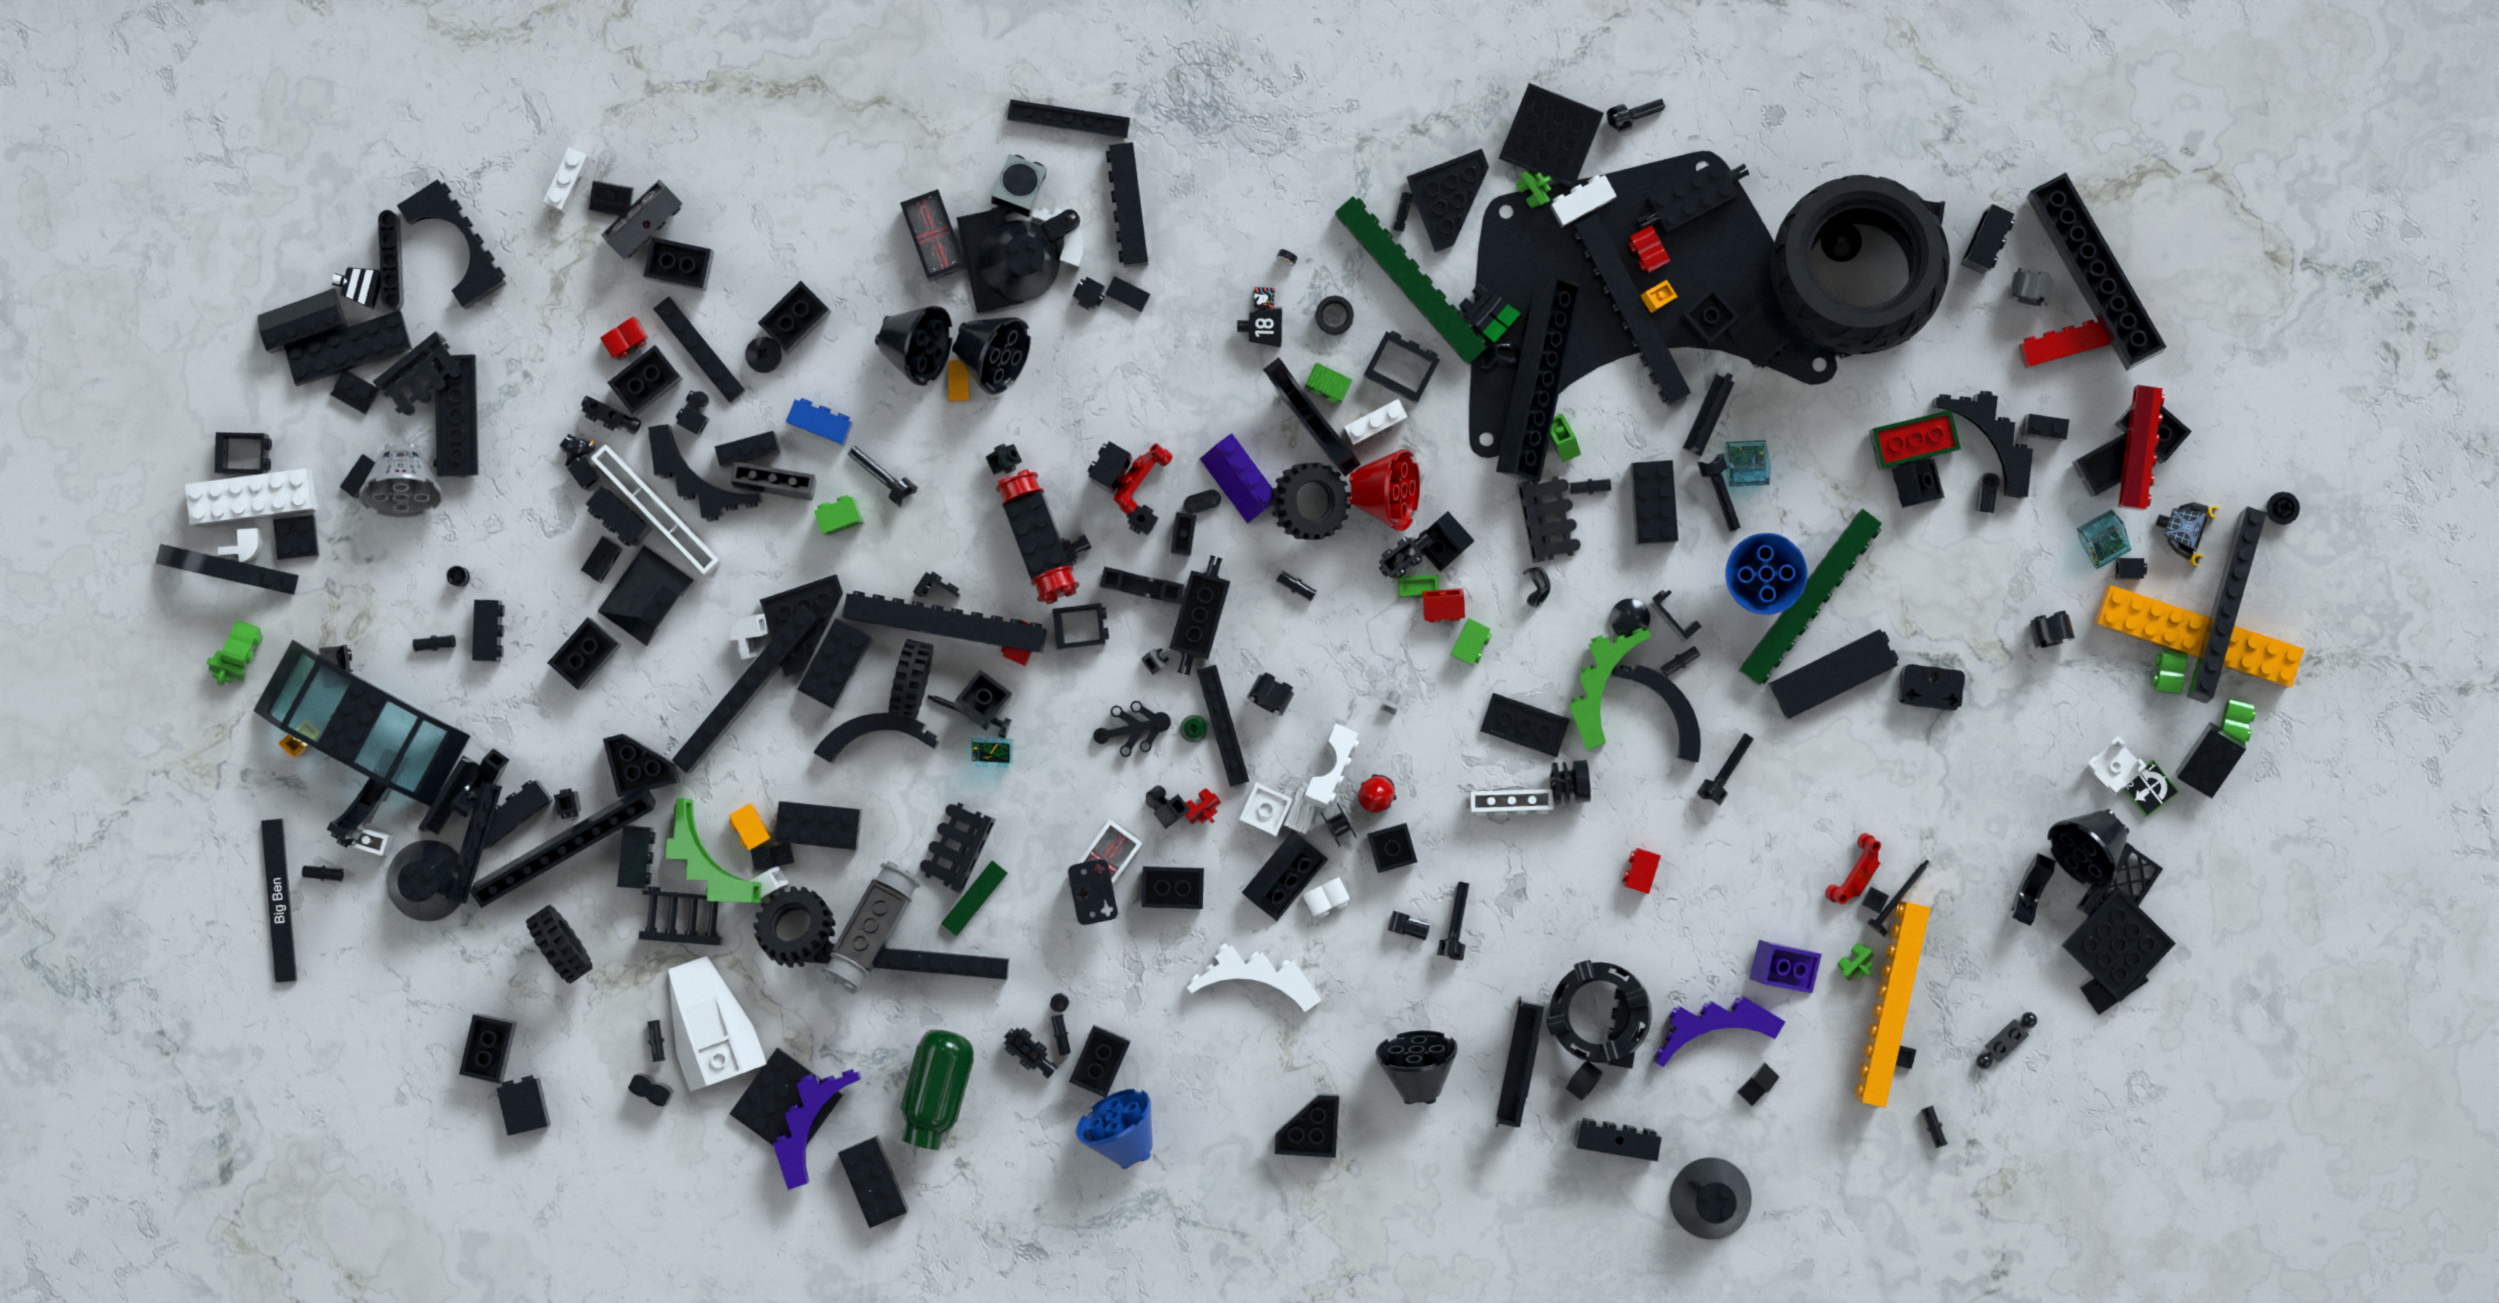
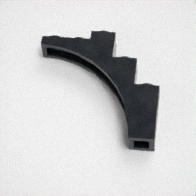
M1278 357L1265 367L1263 371L1275 387L1282 401L1295 414L1301 425L1313 437L1322 452L1344 477L1359 467L1361 464L1354 453L1318 411L1283 361Z
M1980 391V394L1974 395V401H1971V397L1963 396L1959 397V399H1951V395L1939 394V397L1934 398L1932 407L1952 410L1953 413L1964 417L1974 424L1988 438L2001 463L2004 477V496L2027 498L2033 449L2027 448V444L2017 443L2015 447L2013 446L2015 422H2010V418L1998 417V420H1995L1998 396L1992 395L1993 392Z
M669 424L648 427L654 475L660 476V479H670L675 474L678 497L688 501L694 500L698 496L701 518L707 519V522L719 521V517L724 516L723 508H726V511L738 510V506L746 505V508L758 507V503H763L760 493L741 494L728 492L707 483L688 466L681 456Z
M385 749L373 772L385 778L398 753L391 749ZM403 757L390 782L396 783L408 759L407 757ZM369 778L348 809L335 821L329 823L326 830L332 832L331 836L337 839L336 843L344 847H348V845L355 846L365 825L372 822L381 802L387 800L392 789Z

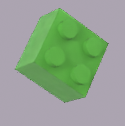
M848 495L837 498V502L829 504V502L817 506L818 509L814 510L821 533L825 536L864 523L856 499L848 497Z

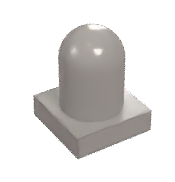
M1391 691L1387 699H1384L1380 709L1395 715L1399 708L1400 694L1397 691Z

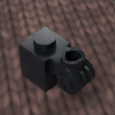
M691 390L685 400L688 402L684 409L681 408L676 415V424L701 436L709 418L699 412V407L707 406L709 404V397L702 391L694 392Z
M1157 785L1146 793V804L1154 809L1155 812L1153 814L1163 827L1167 829L1189 812L1190 809L1179 794L1171 800L1166 799V790L1162 786Z

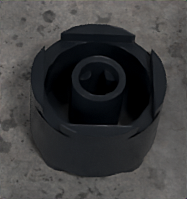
M2066 610L2056 612L2049 618H2046V615L2034 617V620H2031L2029 624L2035 649L2040 646L2045 648L2062 644L2064 639L2069 641L2075 639L2069 614H2066Z
M1265 672L1264 675H1258L1247 698L1253 697L1255 699L1253 703L1271 713L1277 710L1279 711L1278 715L1283 716L1294 696L1292 692L1293 687L1285 682L1280 684L1275 681L1273 675Z

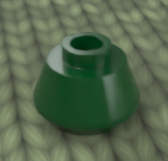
M1198 715L1187 716L1180 725L1182 737L1193 743L1204 739L1208 731L1206 721Z

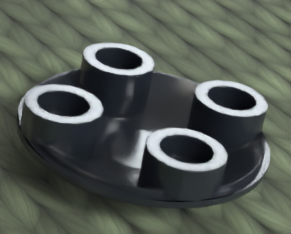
M1631 598L1624 599L1613 607L1610 613V624L1617 635H1624L1625 638L1633 636L1632 631L1642 627L1644 631L1648 629L1650 613L1641 601Z

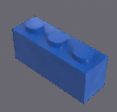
M801 398L800 401L794 400L786 419L788 424L843 446L845 445L853 425L849 421V416L838 413V416L830 413L831 409L821 405L819 408L811 406L812 402Z

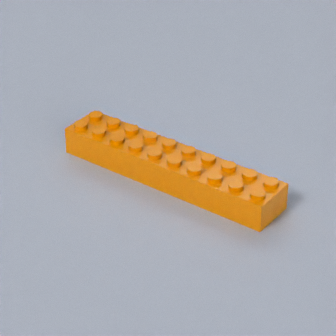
M2108 585L2105 586L2093 625L2178 653H2185L2187 656L2198 659L2210 617ZM2234 626L2223 667L2269 683L2290 688L2293 686L2304 648Z
M1900 901V905H1896L1894 916L1897 917L1896 923L1891 926L1890 936H1892L1891 944L1887 945L1885 956H1888L1887 963L1882 966L1881 976H1883L1882 984L1878 985L1876 996H1879L1878 1003L1873 1006L1872 1016H1874L1873 1024H1869L1867 1035L1870 1036L1869 1043H1866L1864 1046L1863 1055L1865 1060L1864 1064L1861 1063L1859 1067L1860 1083H1856L1854 1089L1856 1100L1862 1103L1886 1108L1931 907Z

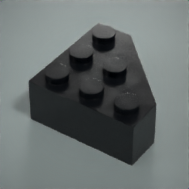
M619 734L603 738L618 798H623L644 785L650 791L681 783L676 764L631 736Z
M1318 1093L1275 1132L1274 1154L1336 1158L1339 1094Z

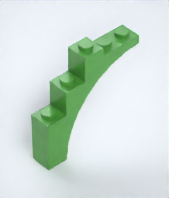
M1642 627L1632 631L1633 636L1625 638L1624 635L1614 638L1613 644H1610L1608 637L1603 638L1602 635L1591 639L1592 643L1588 644L1597 668H1593L1591 665L1581 669L1582 674H1579L1587 698L1584 699L1583 695L1571 699L1572 704L1569 705L1587 750L1606 743L1601 726L1600 709L1602 694L1614 666L1629 650L1651 637L1649 629L1644 631Z
M676 798L674 806L675 824L673 826L674 839H667L664 848L666 859L687 860L685 867L686 880L708 881V886L706 887L707 901L760 903L762 883L743 880L722 869L710 857L700 840L694 820L693 800Z

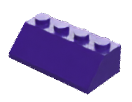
M1232 433L1199 458L1247 524L1272 506L1270 505V500H1274L1275 494L1271 493V485Z

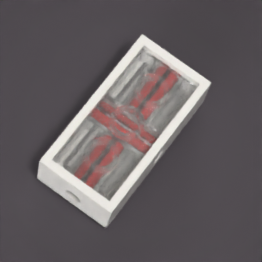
M1109 819L1078 863L1098 859L1106 860L1109 864L1111 880L1114 884L1143 842ZM1096 864L1097 868L1093 869L1094 873L1097 872L1101 879L1105 868L1100 867V864ZM1068 876L1062 886L1072 893ZM1085 888L1078 890V897L1085 900L1088 898L1089 893Z

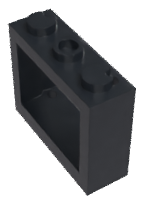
M1391 330L1390 333L1386 331L1363 376L1417 404L1440 361L1437 358L1438 354L1429 349L1427 351L1420 349V345L1412 340H1409V342L1401 339L1402 335ZM1388 341L1431 362L1417 392L1373 370Z

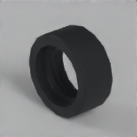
M1328 296L1317 306L1316 322L1320 329L1327 334H1342L1352 325L1354 318L1353 307L1348 300L1341 296ZM1330 304H1340L1346 310V321L1339 327H1331L1323 320V311Z

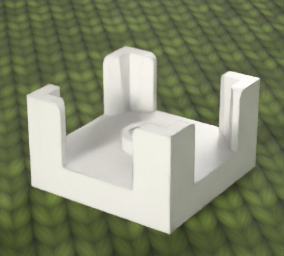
M2119 736L2102 753L2091 759L2087 764V768L2114 796L2139 776L2147 766L2140 758L2137 760L2124 746V741Z
M1255 783L1239 820L1277 836L1293 799L1259 783Z

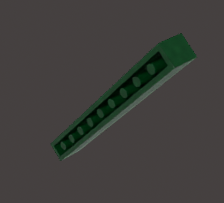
M1352 196L1335 211V216L1468 366L1487 349L1485 346L1486 341L1480 334L1476 336L1473 333V326L1468 320L1465 319L1463 321L1458 316L1459 310L1453 304L1449 305L1445 301L1447 297L1440 289L1436 290L1431 285L1433 283L1431 278L1426 273L1422 275L1418 270L1420 266L1413 258L1411 260L1405 255L1406 250L1399 243L1396 245L1392 241V234L1386 228L1383 230L1378 225L1379 219L1373 213L1369 214L1365 210L1367 207L1360 198L1356 200Z
M1864 509L1859 510L1808 577L1801 597L1793 606L1780 614L1738 671L1756 685H1760L1761 682L1765 684L1771 677L1769 673L1773 667L1777 668L1784 658L1781 657L1785 651L1789 652L1796 643L1794 641L1798 634L1801 636L1808 628L1806 625L1810 618L1814 619L1820 612L1818 607L1822 602L1826 604L1833 595L1831 590L1834 586L1837 588L1845 579L1843 574L1846 570L1851 571L1857 563L1855 561L1856 557L1866 552L1869 547L1868 541L1871 538L1875 539L1881 532L1879 527L1882 523Z

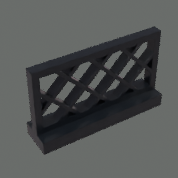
M1727 373L1723 377L1718 374L1715 375L1683 445V449L1702 456L1735 383L1731 381L1732 374Z
M465 755L461 757L420 823L419 830L422 832L431 831L436 835L440 834L454 811L449 807L451 802L473 778L480 766L478 763Z
M2126 842L2118 873L2126 871L2127 881L2118 883L2116 877L2113 882L2114 884L2104 889L2093 888L2094 885H2091L2076 909L2089 916L2096 906L2100 905V900L2102 899L2103 901L2106 898L2105 893L2109 888L2115 889L2123 885H2128L2130 894L2128 897L2139 906L2163 868ZM2131 853L2137 856L2138 865L2129 866L2128 858ZM2149 865L2154 867L2155 871L2153 874L2145 877L2143 867ZM2139 868L2141 878L2131 880L2130 869ZM2142 882V891L2134 894L2132 884Z

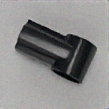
M1984 473L1978 480L1979 490L1975 511L1994 513L2000 479L1994 473ZM1988 476L1992 477L1994 480V483L1990 488L1987 487L1984 482L1985 478Z
M1393 910L1387 930L1426 940L1430 923L1411 918L1410 915Z

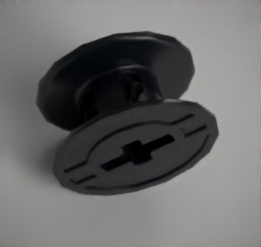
M1337 803L1340 813L1327 820L1324 814L1320 813L1340 848L1341 845L1337 837L1350 830L1355 838L1357 836L1339 803Z

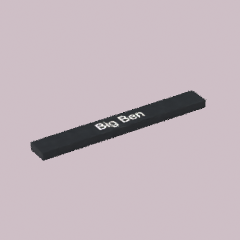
M283 819L262 820L275 983L296 981L297 970Z

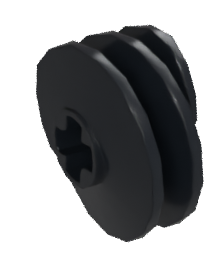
M758 337L748 344L745 358L748 365L756 372L769 373L780 364L782 351L774 339ZM762 350H763L764 352H765L766 350H768V351L766 352V354L768 355V357H767L766 359H764V358L760 359V358H761L760 352H761Z

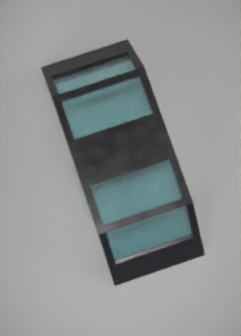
M295 640L291 641L253 710L280 730L380 784L430 807L442 790L471 735L423 712L325 659Z

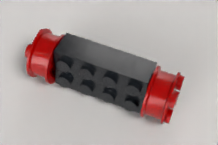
M1026 469L1018 472L1014 477L1000 479L996 491L1001 493L1003 499L1002 507L1006 512L1028 574L1032 580L1031 585L1036 587L1039 594L1037 601H1046V604H1052L1062 596L1069 597L1076 594V589L1080 584L1075 582L1072 575L1074 569L1071 566L1047 499L1043 494L1044 489L1038 485V474L1036 472H1029Z

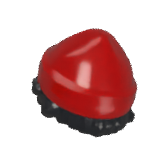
M1373 774L1371 778L1362 782L1358 794L1360 805L1366 811L1372 813L1390 808L1392 801L1397 799L1392 780L1383 775Z

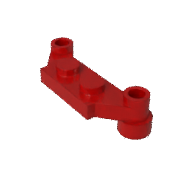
M1158 443L1153 444L1149 452L1143 456L1140 455L1134 460L1132 467L1122 476L1120 483L1117 485L1118 492L1113 500L1126 515L1131 514L1136 509L1137 502L1131 496L1155 463L1164 467L1173 458V455L1167 449H1163Z
M1863 833L1859 836L1857 844L1863 849V853L1841 887L1832 884L1826 888L1825 897L1828 900L1845 904L1848 899L1855 896L1860 897L1881 864L1878 861V851L1881 848V843L1875 840L1872 835Z

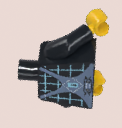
M2196 502L2180 505L2178 509L2173 508L2170 517L2159 514L2156 526L2166 528L2164 536L2167 538L2168 545L2176 554L2189 560L2192 565L2199 566V564L2195 563V558L2198 556L2203 559V556L2193 552H2197L2208 518L2214 519L2218 517L2211 513L2212 510H2219L2217 506L2208 507Z

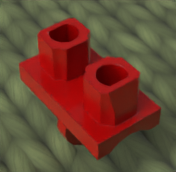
M1205 788L1198 794L1202 800L1200 804L1196 806L1192 800L1186 802L1190 811L1185 816L1192 825L1198 820L1201 824L1207 820L1212 824L1215 822L1212 816L1218 813L1216 807L1221 804V801L1215 793L1212 794Z

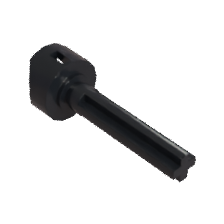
M857 446L852 447L847 455L891 490L888 498L901 508L904 498L917 492L918 487L908 478L904 477L898 481Z
M1723 453L1717 454L1715 459L1709 464L1697 462L1701 476L1711 477L1729 532L1741 528L1723 475L1721 474L1723 470L1728 468Z
M1745 733L1718 775H1716L1714 781L1708 779L1703 781L1697 791V794L1702 799H1711L1721 806L1728 795L1723 787L1754 740L1753 737Z
M1458 882L1448 939L1439 940L1437 955L1448 956L1452 960L1462 961L1464 959L1466 945L1462 944L1459 939L1469 883Z

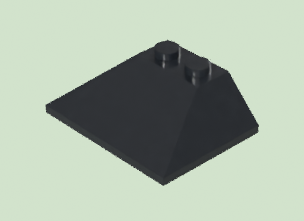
M644 545L597 612L648 646L659 631L657 628L678 598L680 596L683 597L694 580Z

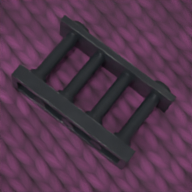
M648 886V890H642V895H650L647 927H645V931H639L638 939L722 945L723 937H719L716 932L718 902L710 901L708 932H706V935H697L698 899L707 900V895L660 891L661 887ZM658 896L670 897L668 926L665 932H657V928H655ZM678 897L690 898L688 930H685V934L677 933L676 929Z

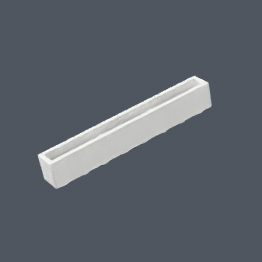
M605 444L591 457L603 472L704 575L710 574L722 562L608 445Z

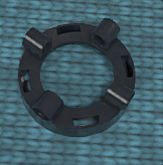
M1586 960L1574 964V970L1569 972L1560 981L1551 999L1550 1017L1546 1018L1551 1036H1556L1560 1044L1568 1052L1585 1061L1605 1064L1617 1062L1630 1056L1644 1042L1652 1021L1651 1001L1644 985L1634 974L1611 963H1593L1591 960ZM1610 969H1615V973H1618L1623 977L1629 976L1627 982L1623 978L1615 974L1609 973ZM1594 981H1607L1618 986L1625 993L1631 1010L1629 1024L1623 1034L1617 1039L1603 1044H1593L1583 1040L1576 1034L1569 1019V1006L1574 994L1582 986ZM1639 1022H1642L1645 1024V1027L1640 1028V1031L1636 1036V1038L1639 1040L1636 1043H1634L1633 1041H1631V1038L1634 1036L1638 1028ZM1572 1043L1580 1049L1590 1052L1589 1056L1587 1057V1053L1577 1048L1576 1050L1571 1047Z

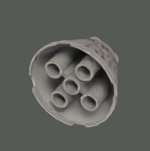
M390 443L384 446V450L380 453L359 491V499L365 508L369 509L371 507L377 510V514L415 517L426 514V510L432 507L435 510L441 504L443 494L417 445H395Z

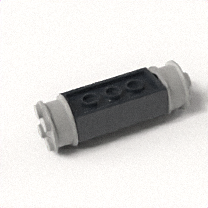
M888 861L887 864L881 863L880 867L882 870L877 878L871 880L830 953L831 960L826 968L823 967L821 969L828 982L834 985L837 983L844 986L843 989L851 994L861 992L862 988L860 986L865 977L870 976L909 903H911L912 893L915 888L921 886L915 879L916 875L914 873L898 869V865L891 861Z

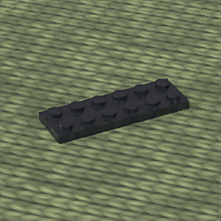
M400 310L285 347L294 384L297 387L412 350L403 313Z
M452 355L455 361L460 359L463 363L460 365L463 373L459 378H454L449 374L444 378L447 387L443 391L435 389L437 477L479 476L476 355ZM438 358L435 359L434 366L441 373L445 368Z

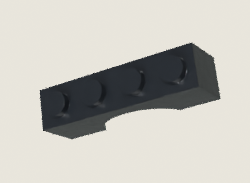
M1104 566L1100 587L1180 605L1184 584L1137 575Z

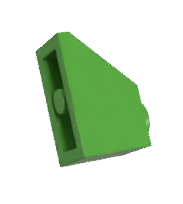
M1560 414L1554 417L1550 438L1561 461L1565 462L1581 455L1577 439L1564 415Z

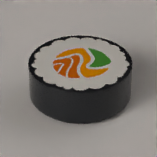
M1284 249L1279 250L1276 256L1280 261L1294 266L1298 259L1295 254Z

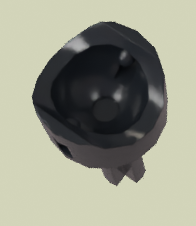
M1662 98L1629 110L1624 104H1620L1607 111V120L1610 126L1617 129L1619 133H1623L1632 129V121L1663 111L1666 107Z

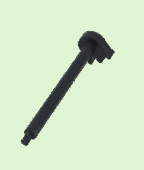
M928 695L927 697L934 703L958 711L954 708L955 703L936 695ZM1005 718L1004 721L995 719L992 725L1001 728L998 734L999 737L1006 739L1012 719Z
M1927 859L1919 865L1876 920L1870 918L1867 922L1871 928L1883 937L1888 932L1881 925L1882 922L1925 871L1929 863Z

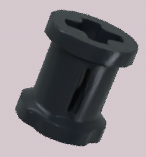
M1058 993L1051 998L1050 1006L1053 1011L1063 1012L1067 1009L1069 999L1065 994ZM1058 997L1059 1000L1064 999L1063 1008L1054 1005L1056 1003L1055 998Z

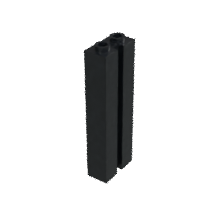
M1881 629L1873 631L1769 682L1785 718L1790 719L1898 666L1897 661L1899 658L1895 650L1890 649L1888 645L1890 640L1886 632H1882Z

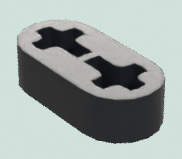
M1214 489L1190 495L1184 501V508L1190 514L1213 509L1221 503V495ZM1210 493L1218 496L1215 504L1211 502L1204 503L1203 500L1209 498ZM1193 499L1194 502H1202V504L1196 506V510H1192L1191 507H1187V505L1190 503L1189 500Z

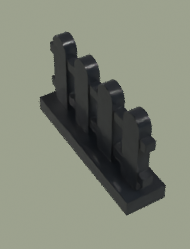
M437 331L432 333L373 381L377 388L383 391L386 390L383 394L385 397L388 398L390 396L398 406L395 410L399 414L402 412L407 416H412L415 413L413 403L416 400L428 403L431 400V395L428 392L431 388L434 387L439 391H443L447 387V383L444 380L446 376L450 374L454 378H459L463 373L460 367L463 363L460 359L455 361L448 351L450 346L447 343L443 345L447 340ZM437 358L445 368L441 373L432 364ZM420 371L430 381L425 386L416 376ZM404 384H407L414 394L409 399L401 389Z
M1558 476L1552 477L1553 481L1539 483L1532 481L1533 485H1531L1530 481H1525L1517 484L1533 563L1545 561V557L1548 560H1553V555L1567 553L1568 556H1573V551H1577L1581 547L1580 541L1578 539H1571L1569 533L1576 529L1577 523L1574 519H1567L1565 512L1572 509L1573 503L1569 499H1562L1561 492L1568 489L1569 483L1565 479L1559 480ZM1555 493L1557 501L1543 503V495ZM1533 497L1536 498L1537 505L1534 504ZM1559 513L1561 521L1547 523L1546 515ZM1537 517L1540 518V523H1541L1540 525L1538 524V519H1537ZM1563 533L1564 541L1551 543L1549 535Z
M958 802L957 806L949 804L946 807V814L951 817L949 824L940 823L937 826L938 833L943 835L940 843L932 841L929 844V851L934 853L932 861H921L920 868L926 872L925 877L935 876L944 881V886L949 887L951 884L950 889L962 893L996 819L984 815L982 818V813L979 811L973 814L963 809L964 804ZM957 820L970 825L967 833L954 827ZM975 828L978 829L975 836H972ZM948 838L961 844L958 851L946 846ZM969 847L968 852L965 855L964 852L966 848ZM940 857L953 862L950 870L937 864ZM958 865L961 866L958 873H955Z

